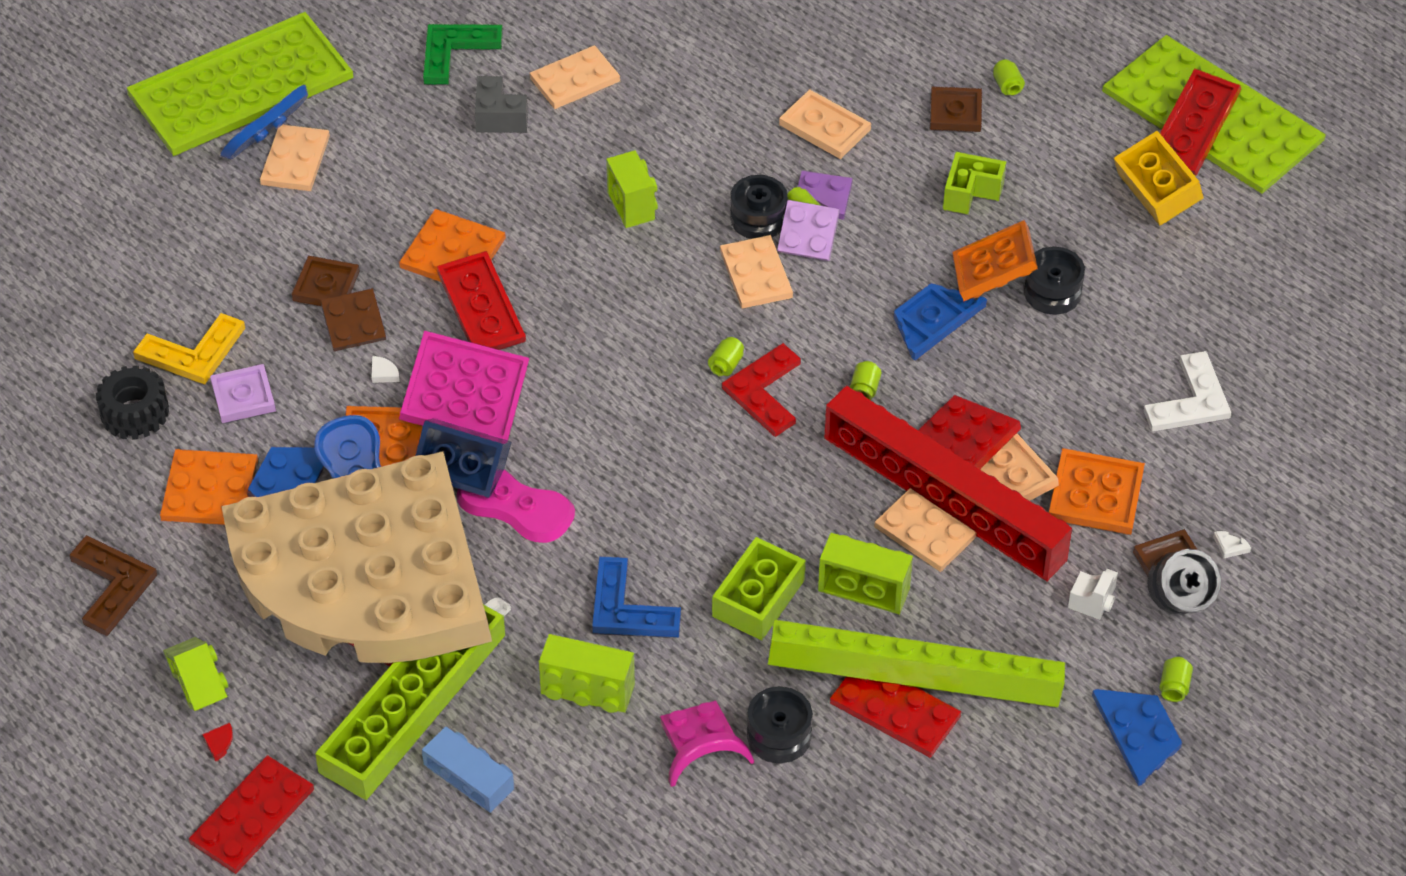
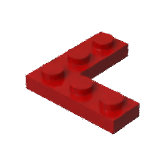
M782 343L722 382V389L776 437L796 424V418L764 388L799 366L801 358Z

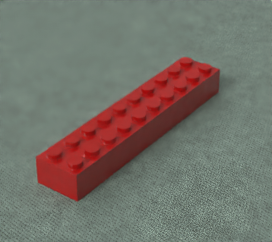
M849 386L844 387L826 405L824 439L905 491L911 488L975 531L978 538L1048 582L1067 562L1072 527L1064 520L1054 517L1040 505L1032 503L1018 491L1005 486L996 477L986 474L972 462L959 457L950 448L940 445L926 433H921L910 426L904 419H899L888 412L883 406L877 405L866 398L861 392L855 391Z

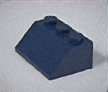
M432 418L424 421L415 456H427L443 452L452 487L490 498L505 469L512 442Z

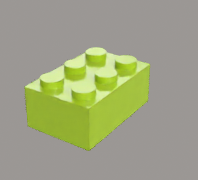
M830 533L820 557L818 591L900 615L910 590L913 556L902 551L880 547L874 543L852 539L846 535Z
M755 537L712 596V617L762 641L773 626L774 620L779 618L805 581L806 560Z
M549 634L539 660L541 694L546 695L552 700L566 699L574 701L579 706L593 705L602 707L603 710L610 713L617 711L626 713L635 686L634 652Z

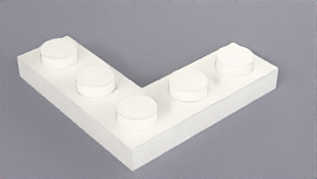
M1206 351L1180 355L1179 361L1194 397L1144 405V413L1151 431L1229 419L1231 417V410Z

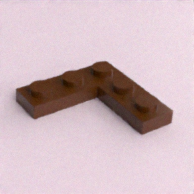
M87 535L70 553L71 562L112 581L82 618L83 625L108 636L157 577V570Z

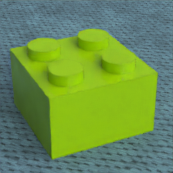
M636 150L606 158L607 193L625 228L655 220V210L658 209L655 192L658 189L654 177H650L648 174L645 160L639 158Z

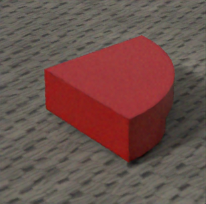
M230 723L203 734V739L215 762L226 755L232 743L233 731Z

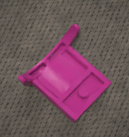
M716 700L660 716L662 727L677 754L669 772L671 787L676 786L681 772L691 762L708 753L733 751L745 756L750 764L754 763L753 756L748 747L740 738L735 736Z

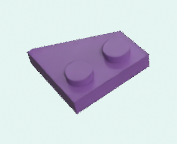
M802 171L798 187L806 189L821 206L839 209V219L844 220L853 178Z

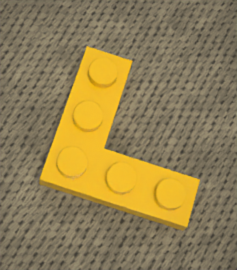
M220 313L194 350L147 333L133 351L134 359L205 385L245 330V323L242 320Z

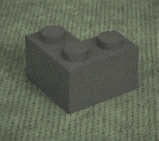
M477 76L475 102L476 132L527 133V94H504L503 76Z

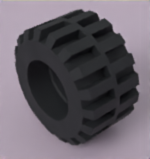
M125 366L121 367L120 371L114 370L110 372L111 376H105L102 379L103 384H98L96 401L101 422L107 431L110 430L114 436L120 433L122 439H127L129 435L134 440L139 439L138 435L141 434L144 435V438L150 436L149 431L157 432L160 429L159 424H165L166 417L169 416V404L164 382L155 371L150 372V369L147 367L139 369V366H133L132 368ZM130 400H141L134 404H124L125 402Z

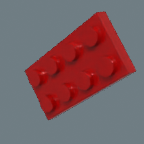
M1194 68L1160 135L1190 171L1197 176L1242 89L1239 84Z
M487 251L437 266L438 276L468 342L497 350L526 342V335Z
M846 677L830 698V704L929 758L933 756L961 717L960 710L915 686Z
M267 755L192 834L189 842L237 874L314 791V785Z

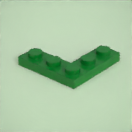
M428 24L423 74L424 84L449 85L452 49H502V25Z

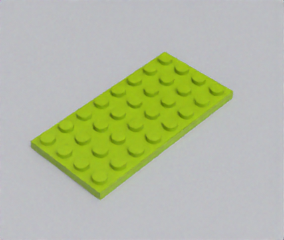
M303 12L126 88L131 100L170 153L176 156L255 121L301 85H306L307 98L354 77L353 70L308 14Z
M1168 35L1161 38L1103 85L1102 92L1162 130L1194 68L1241 85L1242 90L1206 158L1261 194L1319 146L1326 137V134Z

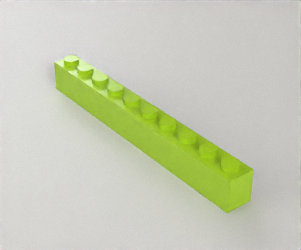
M774 620L768 665L1051 707H1059L1065 683V662Z

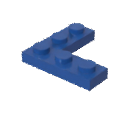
M599 557L592 625L593 633L679 638L681 607L624 604L628 558Z

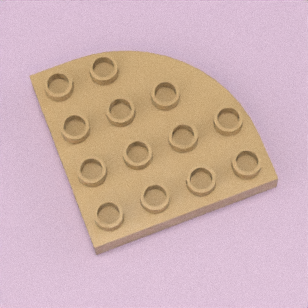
M443 452L427 456L417 455L406 461L370 470L361 469L350 475L318 483H304L294 489L261 497H248L237 503L222 506L229 548L241 587L248 601L263 620L272 614L280 619L285 638L299 646L326 656L328 651L338 643H353L359 662L393 663L433 657L492 642Z

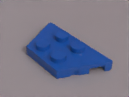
M931 283L894 311V320L912 359H918L985 308L987 299L979 296L978 300L971 298L964 301L959 290L946 289L943 286Z
M271 447L251 482L247 495L249 497H261L294 489L304 483H316L324 469V465L319 461L315 448Z
M1101 689L1093 690L1092 697L1137 785H1143L1146 782V778L1155 770H1158L1165 763V760L1173 756L1182 746V741L1167 712L1156 695Z

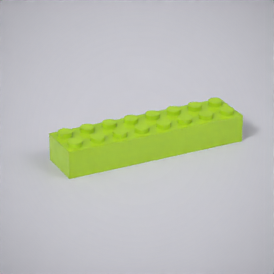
M483 604L492 642L433 657L394 662L315 753L318 773L367 801L505 637L504 615Z

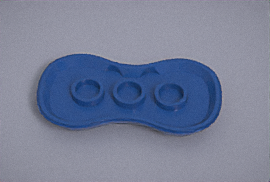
M306 85L296 88L272 109L242 129L226 144L220 156L231 160L255 141L257 143L261 142L268 136L270 129L273 127L278 129L287 121V117L294 113L308 97Z
M359 415L343 416L324 424L317 432L315 452L319 461L330 473L332 479L350 475L361 469L370 470L381 467L379 461V433L375 425L368 418Z

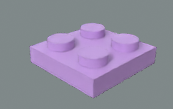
M788 200L777 251L830 261L840 210Z
M264 364L210 376L222 423L276 411Z

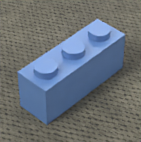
M445 727L422 749L423 764L490 813L514 790L512 771L506 765H499L492 760L484 749L471 745L460 732H453L448 727Z

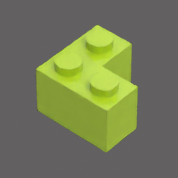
M955 152L945 186L943 210L968 215L974 196L999 201L1004 185L1007 161Z
M193 637L163 650L171 673L175 679L179 680L187 703L192 710H199L227 698L225 689L228 688V683L223 672L218 673L214 662L218 661L212 645L208 646L206 641L204 642L197 637Z

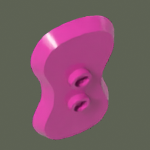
M506 470L503 471L490 498L459 488L456 495L457 503L467 513L502 520L511 525L521 536L533 542L547 543L558 539L570 527L575 516L574 505L567 497L556 491L535 489L523 485Z

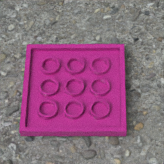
M424 331L399 420L423 426L425 420L435 418L508 440L529 358Z

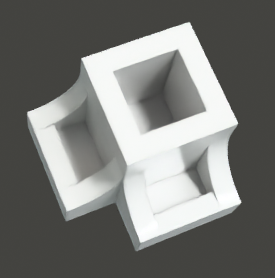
M1107 569L1100 575H1089L1080 571L1070 592L1068 608L1100 620L1104 611L1110 612L1114 603L1115 596L1112 594L1115 590L1118 572Z

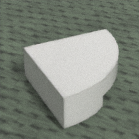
M372 356V383L400 382L398 369L391 361L382 357Z
M1226 531L1214 532L1213 537L1223 558L1250 552L1251 547L1245 539L1229 535V532Z
M493 598L485 604L504 616L511 610L510 604L501 598Z

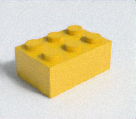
M1155 131L1114 157L1118 175L1160 226L1204 199L1200 181L1158 131Z

